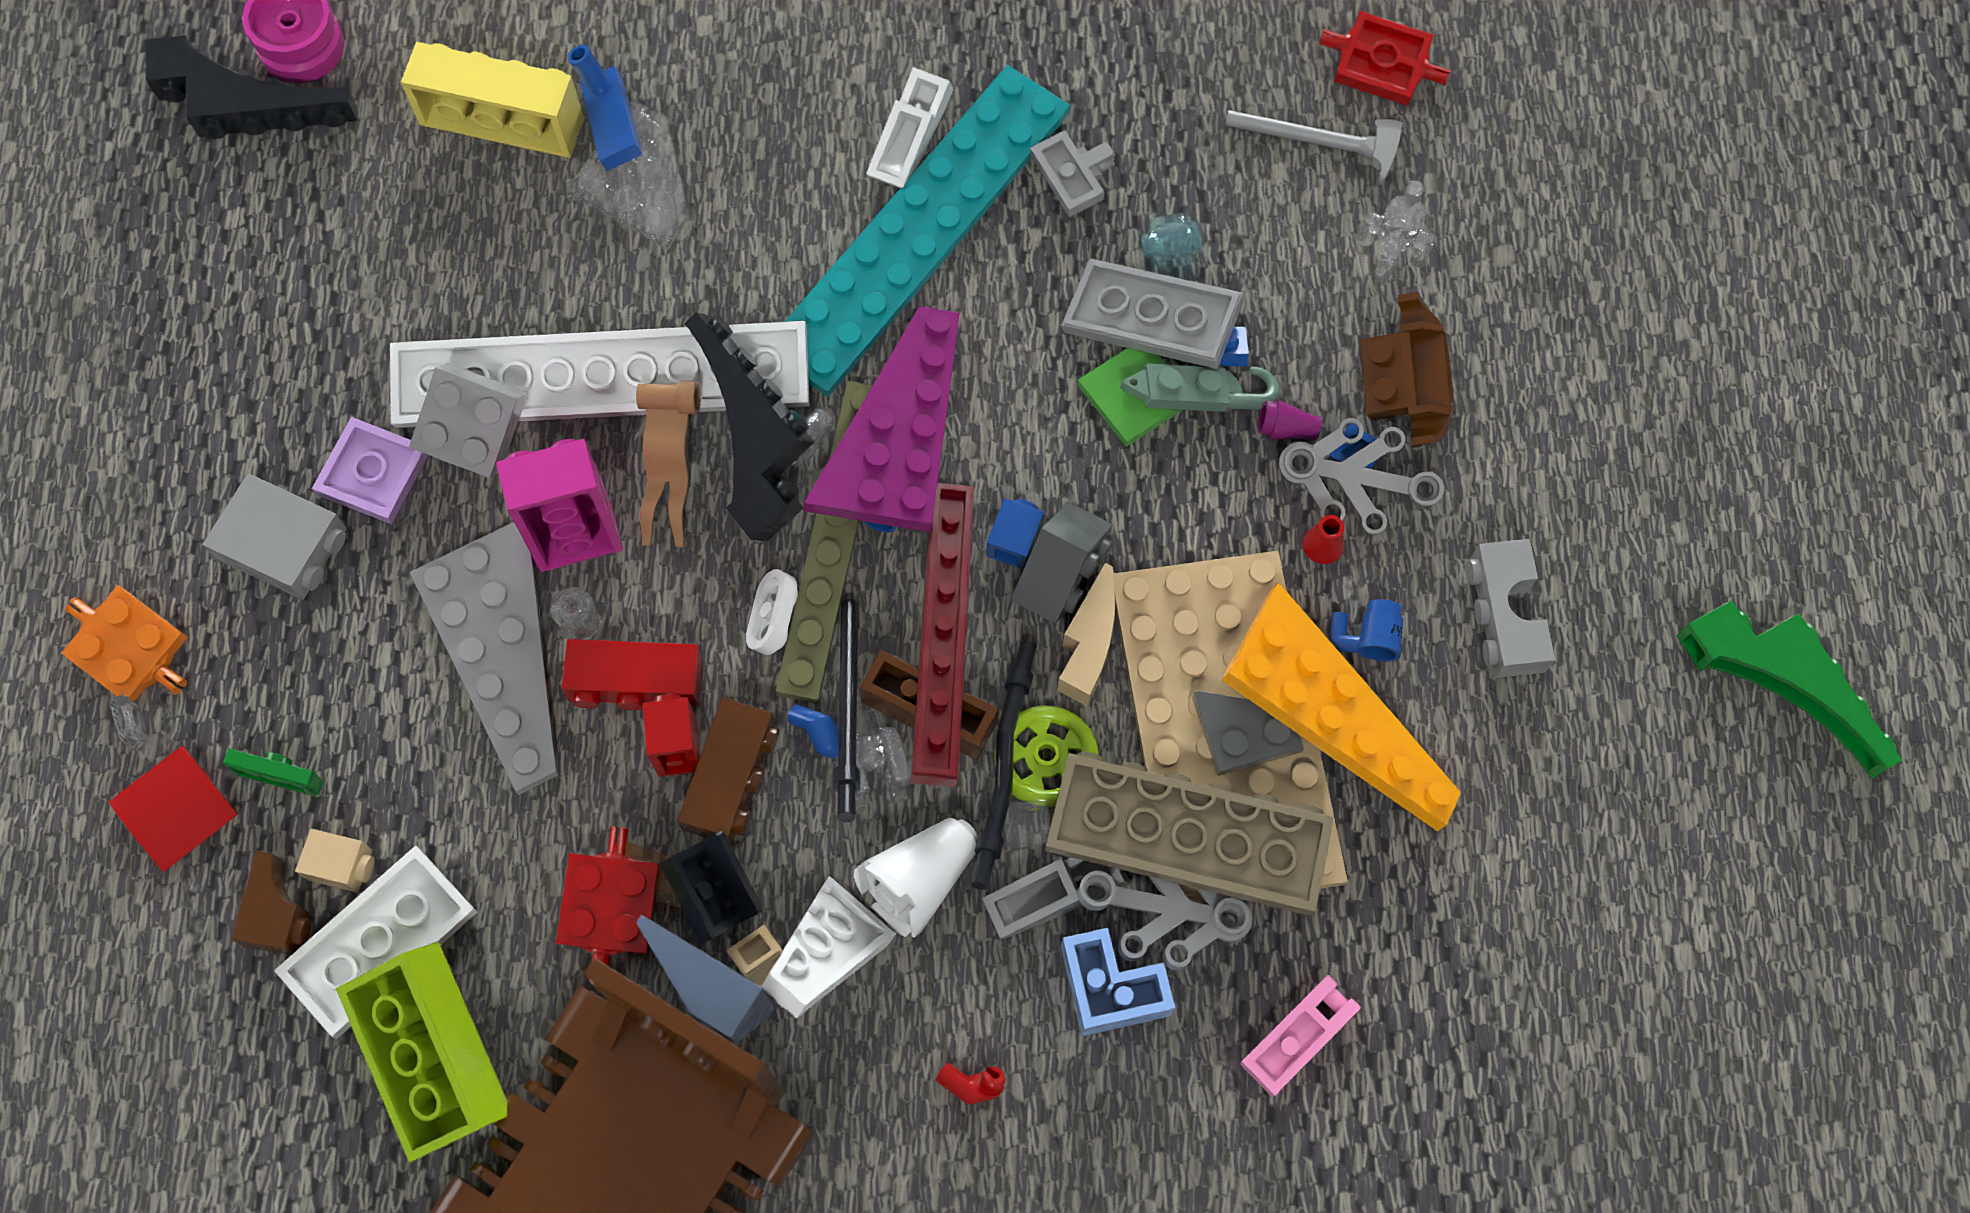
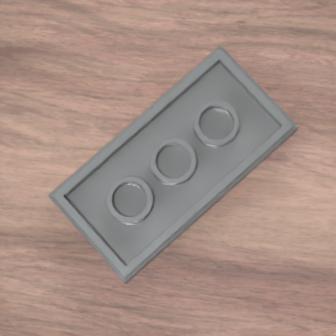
M1089 258L1061 326L1063 332L1218 369L1243 305L1244 297L1242 292Z

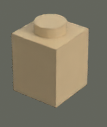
M310 828L295 872L308 881L358 893L362 882L366 883L370 879L375 859L371 856L373 850L363 841Z

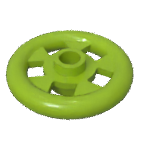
M1050 705L1035 706L1020 712L1014 733L1013 764L1021 759H1025L1027 767L1033 774L1021 780L1013 767V796L1033 806L1056 807L1060 788L1044 790L1042 778H1050L1058 774L1061 775V779L1063 778L1068 750L1091 752L1099 755L1094 734L1079 716L1064 708ZM1051 723L1058 724L1069 730L1064 740L1055 735L1047 734ZM1029 728L1037 736L1024 748L1016 739L1022 731ZM995 744V750H994V762H995V767H996V744ZM1049 748L1054 752L1055 757L1051 761H1043L1038 755L1039 751Z

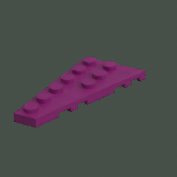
M919 306L805 500L803 511L930 532L934 514L960 313Z

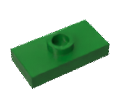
M228 748L223 761L225 767L237 776L314 797L319 795L324 780L312 770L292 765V759L273 752H267L264 758Z

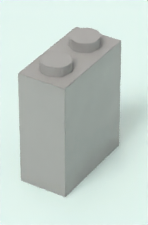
M247 473L202 545L215 559L303 600L309 590H315L320 584L324 574L323 567L330 555L337 554L343 547L347 528L336 513Z

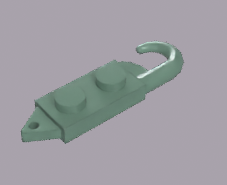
M1146 364L1142 371L1124 379L1119 386L1120 389L1144 401L1146 408L1217 412H1225L1227 409L1261 410L1265 401L1274 402L1279 396V385L1276 378L1269 371L1254 366L1250 367L1249 372L1260 377L1266 383L1267 390L1263 394L1243 393L1237 378L1231 372L1226 371L1225 368L1214 369L1200 366Z

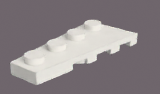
M829 876L761 987L781 1007L787 1009L793 1016L798 1018L886 948L896 933Z

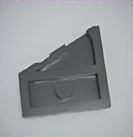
M1205 691L1193 693L1192 699L1218 776L1302 753L1304 746L1300 735L1249 699Z

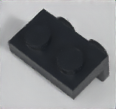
M722 831L659 863L701 944L763 911V906L727 837Z

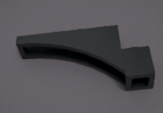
M186 35L146 39L147 83L159 101L165 100L176 103L186 98V118L198 137L221 139L226 134L246 133L249 135H260L266 130L286 129L289 131H300L306 126L324 124L329 127H339L344 125L345 122L358 121L357 106L348 87L309 88L265 82L237 73L214 62L195 50Z
M696 312L684 324L700 345L715 374L724 399L731 429L734 458L732 502L726 509L750 540L768 541L803 509V506L796 499L798 495L796 488L788 479L783 476L779 477V475L813 445L814 441L806 433L809 427L805 420L797 412L789 411L780 400L783 397L781 390L768 378L763 379L755 369L758 363L753 355L744 347H738L730 336L733 334V331L729 325L717 315L712 317Z

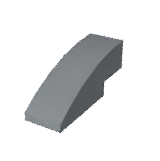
M1072 857L1066 860L1061 858L982 899L1000 939L1003 940L1082 907L1083 905L1079 901L1077 890L1081 880L1089 872H1106L1113 878L1116 886L1124 888L1131 884L1126 871ZM1091 886L1087 889L1089 897L1093 900L1103 898L1100 888Z

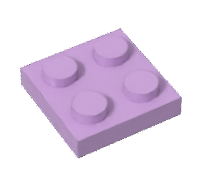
M351 417L312 490L318 496L392 524L429 455L409 448L410 439Z

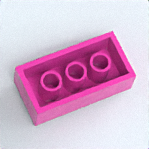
M585 438L580 440L563 439L555 442L550 448L535 452L527 450L518 451L509 455L507 459L496 462L507 511L540 572L624 550L611 501Z

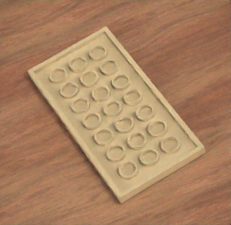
M1272 551L1114 573L1115 608L1144 767L1148 770L1147 772L1165 776L1166 773H1178L1189 777L1191 783L1209 786L1212 783L1224 784L1232 787L1237 794L1252 797L1254 794H1265L1278 799L1279 804L1295 808L1297 805H1311L1320 808L1324 815L1334 817L1319 748L1300 736L1304 746L1302 753L1218 776L1192 699L1193 693L1197 691L1247 699L1221 681L1270 590L1278 582L1286 590L1279 552ZM1335 818L1333 819L1320 888L1345 885L1348 882ZM1178 884L1190 901L1206 904L1196 888Z

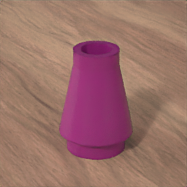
M1275 399L1274 402L1265 401L1259 413L1257 431L1260 434H1265L1267 439H1308L1316 441L1321 432L1322 417L1312 415L1279 399Z

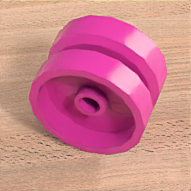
M248 0L245 3L242 14L244 32L251 45L255 48L262 65L270 75L284 82L303 84L322 78L331 72L341 60L345 46L344 37L328 0Z

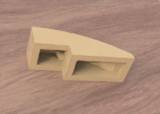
M1107 563L1104 564L1066 630L1063 640V647L1072 651L1073 655L1059 677L1057 691L1087 707L1099 684L1107 660L1115 618L1113 567Z

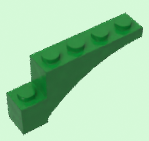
M1731 600L1688 623L1676 636L1700 672L1709 668L1748 680L1781 696L1805 711L1842 743L1871 779L1903 761L1897 753V747L1893 739L1879 728L1871 716V710L1867 702L1862 697L1856 695L1846 681L1841 665L1836 660L1830 658L1820 643L1817 631L1812 625L1804 621L1800 613L1756 636L1748 616L1743 611L1738 610Z

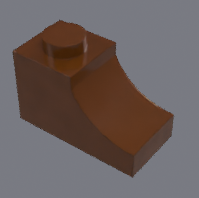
M255 852L231 940L245 948L292 955L299 949L300 945H304L308 941L311 932V920L307 918L308 911L298 904L292 903L289 899L284 883L286 862L272 853Z

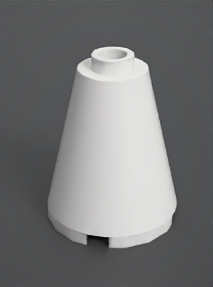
M947 818L862 862L854 870V879L862 895L867 890L870 891L877 903H873L870 907L891 929L904 937L911 932L912 938H914L925 928L976 854L977 834L965 820L959 819L957 821L953 818Z

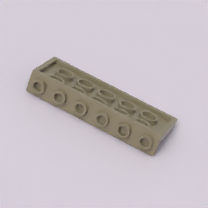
M1079 752L1078 755L1068 753L1045 851L1309 916L1315 914L1334 817L1324 815L1320 808L1311 805H1297L1296 808L1279 804V800L1275 797L1265 794H1254L1252 797L1237 794L1232 787L1224 784L1212 783L1209 786L1191 783L1189 777L1178 773H1166L1165 776L1149 773L1146 767L1136 763L1124 762L1120 766L1104 762L1103 757L1091 752Z

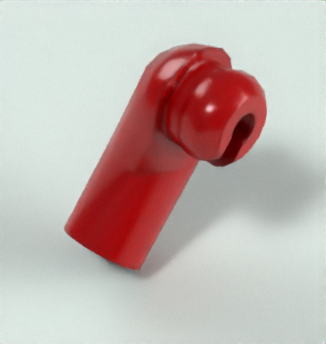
M947 1062L937 1075L935 1081L964 1103L973 1105L997 1098L1004 1090L1006 1077L1004 1072L995 1066L987 1067L986 1071L967 1076Z

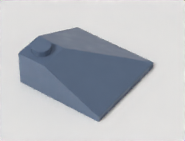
M641 915L636 924L688 1011L698 1022L721 1037L737 1044L769 1018L774 1007L762 987L645 916Z

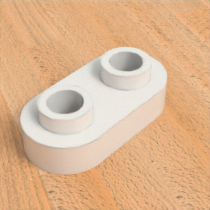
M779 569L768 572L761 580L757 588L746 632L748 647L764 655L775 653L786 643L793 606L798 597L796 579Z

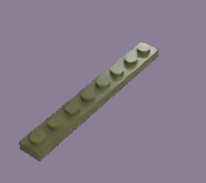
M847 381L830 458L873 385ZM816 514L776 686V696L819 704L859 520Z

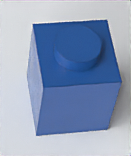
M1004 498L987 540L986 557L1024 570L1043 527L1045 512L1039 510L1030 501L1024 499L1012 501Z

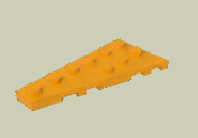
M1278 582L1268 593L1221 681L1438 832L1448 824L1461 792Z

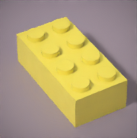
M416 42L401 80L419 125L571 158L584 121V115L572 76L554 68L545 70L528 66L517 60L504 61L490 58L480 52L467 53L453 50L439 43L430 45Z

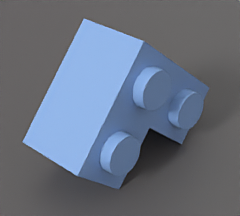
M1108 928L1063 938L1061 952L1082 1036L1171 1016L1175 1005L1164 963L1119 973Z

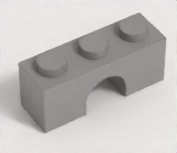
M1530 539L1479 544L1471 558L1467 561L1466 572L1470 585L1476 584L1478 599L1475 600L1474 612L1478 625H1484L1487 640H1484L1482 644L1485 664L1487 666L1492 665L1494 678L1545 673L1555 661L1547 619L1524 620L1511 610L1508 603L1509 595L1529 592L1538 580Z

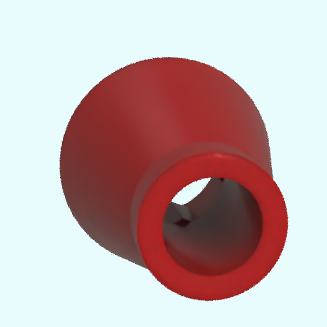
M1326 515L1319 523L1305 533L1302 545L1309 559L1319 564H1330L1342 556L1345 547L1343 521L1335 515Z

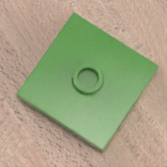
M1130 348L1125 349L1078 379L1077 385L1125 447L1183 411L1177 409L1146 408L1144 401L1119 388L1124 379L1142 371L1146 364L1166 365L1159 355Z

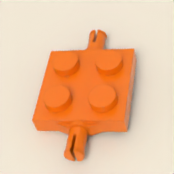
M117 585L101 606L95 610L85 604L79 597L72 598L70 602L79 608L81 612L69 604L66 605L65 611L79 620L82 625L79 632L61 654L123 702L131 705L146 688L157 681L174 695L179 694L182 689L172 683L170 679L182 687L187 685V680L169 667L174 654L187 640L188 636L123 587Z

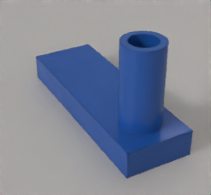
M586 45L574 47L569 52L567 59L582 80L580 85L599 161L606 171H609L643 155L623 78L615 66L603 70Z

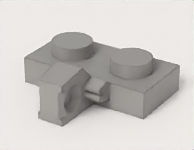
M1064 130L1030 148L1031 157L1069 217L1104 200V191L1098 180L1102 178L1101 172L1115 165V154L1107 141L1089 151L1085 147L1077 149Z

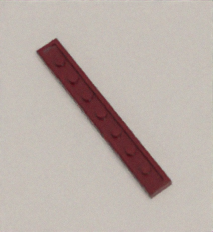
M937 483L933 521L927 540L910 783L956 788L958 781L974 487Z

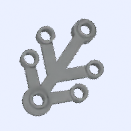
M1355 418L1343 420L1336 431L1314 445L1306 442H1295L1283 450L1279 459V468L1282 475L1292 483L1305 485L1320 509V519L1325 516V509L1330 505L1336 506L1339 509V518L1342 521L1346 515L1344 505L1332 499L1320 478L1322 476L1338 481L1361 517L1360 525L1362 530L1370 535H1377L1385 530L1387 517L1381 510L1375 508L1361 485L1409 495L1410 500L1421 507L1435 504L1444 493V485L1441 478L1432 472H1421L1410 478L1364 468L1386 453H1396L1404 446L1405 435L1397 427L1386 428L1381 432L1377 440L1341 463L1323 458L1341 445L1355 444L1362 438L1364 433L1363 425ZM1344 425H1355L1358 430L1357 437L1353 439L1346 438L1343 434ZM1387 433H1395L1398 436L1399 444L1397 447L1391 448L1385 444L1384 437ZM1294 457H1305L1308 462L1307 468L1303 471L1296 470L1292 465ZM1425 482L1430 485L1432 492L1428 498H1423L1417 493L1419 483ZM1371 514H1375L1381 519V526L1377 530L1370 529L1366 524V519Z
M1103 871L1089 872L1083 877L1078 886L1077 894L1079 901L1087 909L1099 911L1105 909L1108 905L1160 915L1140 930L1129 931L1120 939L1118 951L1121 957L1127 961L1139 960L1147 951L1148 946L1186 920L1203 923L1205 925L1184 941L1174 940L1163 951L1162 957L1165 965L1172 970H1181L1190 963L1194 954L1217 938L1225 942L1238 941L1249 932L1252 925L1251 911L1246 903L1239 898L1196 888L1206 904L1192 902L1177 883L1150 877V879L1162 895L1118 887L1113 878ZM1091 886L1100 888L1103 898L1093 900L1089 897L1087 889ZM1221 914H1231L1235 919V926H1225L1221 921ZM1134 939L1138 941L1140 952H1129L1125 946L1126 940ZM1172 948H1179L1184 952L1185 960L1183 962H1176L1171 958L1170 950Z

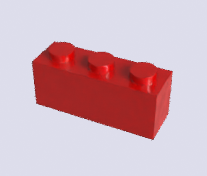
M567 639L561 690L568 701H573V705L580 708H597L600 702L617 703L616 706L625 710H640L643 708L642 703L654 702L656 696L663 694H677L681 698L687 697L691 706H698L702 654L698 644Z

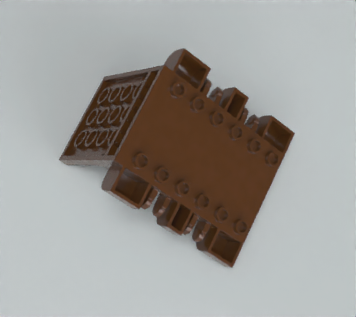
M594 958L584 976L608 999V1002L588 989L579 986L544 1039L577 1060L578 1063L572 1070L550 1055L545 1054L540 1062L544 1065V1068L556 1076L560 1075L567 1079L557 1095L551 1093L548 1087L537 1080L532 1081L529 1079L524 1086V1089L550 1105L545 1113L515 1093L509 1091L507 1094V1117L492 1124L524 1145L519 1152L492 1135L487 1142L490 1150L500 1157H506L512 1161L505 1175L502 1178L488 1165L476 1161L469 1170L495 1188L491 1196L464 1178L454 1175L429 1213H711L713 1209L719 1213H744L734 1205H727L720 1200L729 1183L739 1188V1192L750 1199L759 1201L762 1197L763 1190L736 1174L739 1166L742 1164L776 1187L781 1188L814 1133L807 1126L777 1108L785 1092L765 1063Z

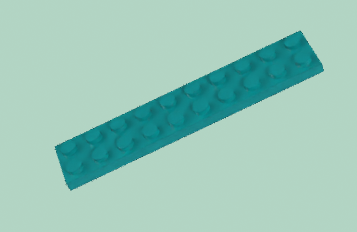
M1009 65L1001 71L909 177L904 187L896 192L785 320V322L805 321L807 325L809 384L827 397L833 393L1032 158L1030 148L1047 140L1068 116L1071 105Z

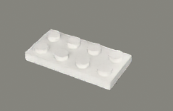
M415 845L274 971L331 1037L338 1039L351 1027V1024L335 988L401 953L439 941L441 946L470 920L477 911L421 849Z

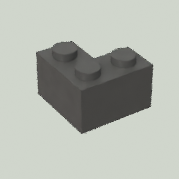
M1067 502L1042 527L1011 601L1055 624L1066 612L1073 614L1084 594V591L1078 589L1083 577L1090 578L1097 564L1103 563L1112 546V541L1108 540L1107 537L1113 524Z

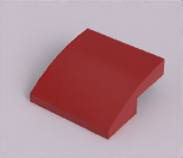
M184 745L108 801L124 825L163 872L239 814Z

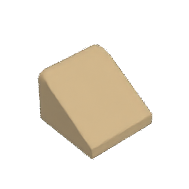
M762 925L727 950L743 976L760 987L783 951L765 925Z

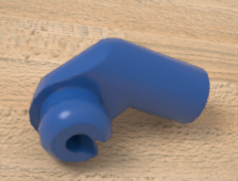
M794 705L788 713L789 724L806 730L815 750L820 755L828 758L838 757L839 730L833 718L802 705Z

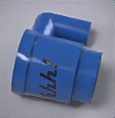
M1384 599L1369 601L1366 613L1363 614L1360 636L1346 635L1349 615L1343 612H1333L1328 640L1339 652L1358 653L1364 658L1385 662L1395 661L1400 658L1402 649L1401 639L1404 621L1401 616L1402 606L1394 601Z

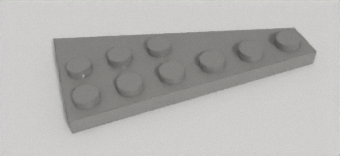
M512 522L409 573L515 792L520 795L558 776V766L550 713L549 688L544 661L545 654L534 574V559L516 525Z

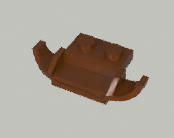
M1418 291L1398 295L1403 323L1400 325L1401 332L1360 339L1367 416L1369 419H1382L1409 414L1413 429V438H1411V446L1413 448L1439 442L1449 428L1452 415L1455 413L1448 337L1440 321L1427 307Z

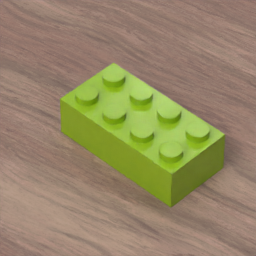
M439 941L401 953L335 988L409 1163L507 1117V1099Z

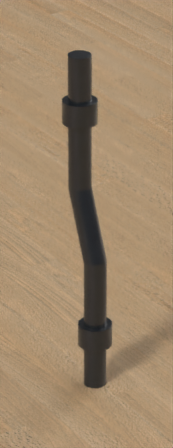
M1024 640L1020 643L1014 668L1009 669L1005 682V689L1008 692L997 729L995 792L985 830L979 833L975 847V853L978 857L971 886L978 890L988 889L995 860L1000 859L1005 841L1001 835L1013 793L1014 733L1024 695L1029 694L1033 681L1031 668L1037 645L1031 641Z

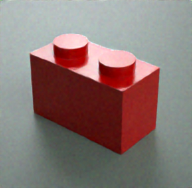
M663 694L656 696L654 702L642 703L646 753L658 777L694 773L701 752L698 721L688 698H681L677 694Z

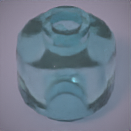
M1185 212L1153 218L1149 222L1148 233L1141 235L1145 258L1153 257L1154 263L1160 269L1190 265L1196 260L1197 253L1203 251L1199 223L1197 220L1191 221V218Z

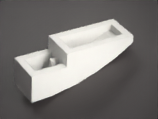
M913 67L900 101L896 100L866 173L867 176L898 188L904 187L906 181L915 172L954 90L949 80Z

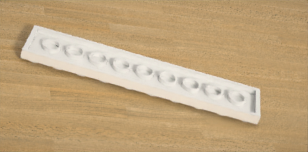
M805 321L729 325L733 331V334L730 336L738 347H744L753 355L758 363L755 369L763 379L768 378L781 390L783 397L780 400L786 407L810 406L807 325ZM687 327L390 343L391 425L395 428L416 427L435 367L447 363L528 393L519 421L646 415L647 409H638L636 390L638 384H678L681 380L699 381L701 387V407L699 412L726 411L724 399L715 374L700 345Z

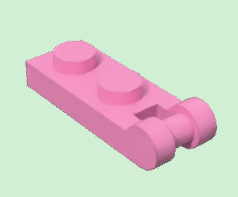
M1329 975L1240 1063L1272 1098L1361 1008L1352 997L1347 1000L1335 988L1338 984ZM1322 1000L1335 1012L1329 1021L1315 1008Z

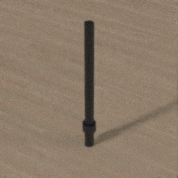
M846 599L841 602L838 766L833 771V789L838 793L837 819L845 823L852 822L856 818V793L861 787V771L856 766L858 603L853 599Z

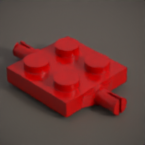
M1363 11L1359 12L1354 27L1346 36L1324 28L1319 41V45L1341 51L1340 65L1334 82L1409 106L1414 89L1422 82L1423 78L1445 86L1451 71L1450 69L1428 63L1430 60L1429 48L1434 37L1433 34Z
M610 826L607 853L594 856L569 853L555 943L558 945L581 947L593 953L592 961L596 958L609 966L611 955L624 952L649 953V944L636 922L641 915L653 921L660 873L659 863L636 861L625 855L629 829Z

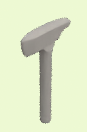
M1228 110L1225 126L1356 152L1372 160L1371 165L1379 172L1378 181L1383 184L1396 155L1403 123L1397 120L1377 119L1374 122L1375 136L1359 137Z

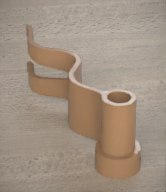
M681 380L678 384H638L636 390L638 409H647L646 426L643 436V459L647 474V484L640 511L642 545L651 546L655 510L664 492L666 482H669L668 513L675 547H684L683 508L689 487L685 443L689 414H698L700 411V383L694 380Z

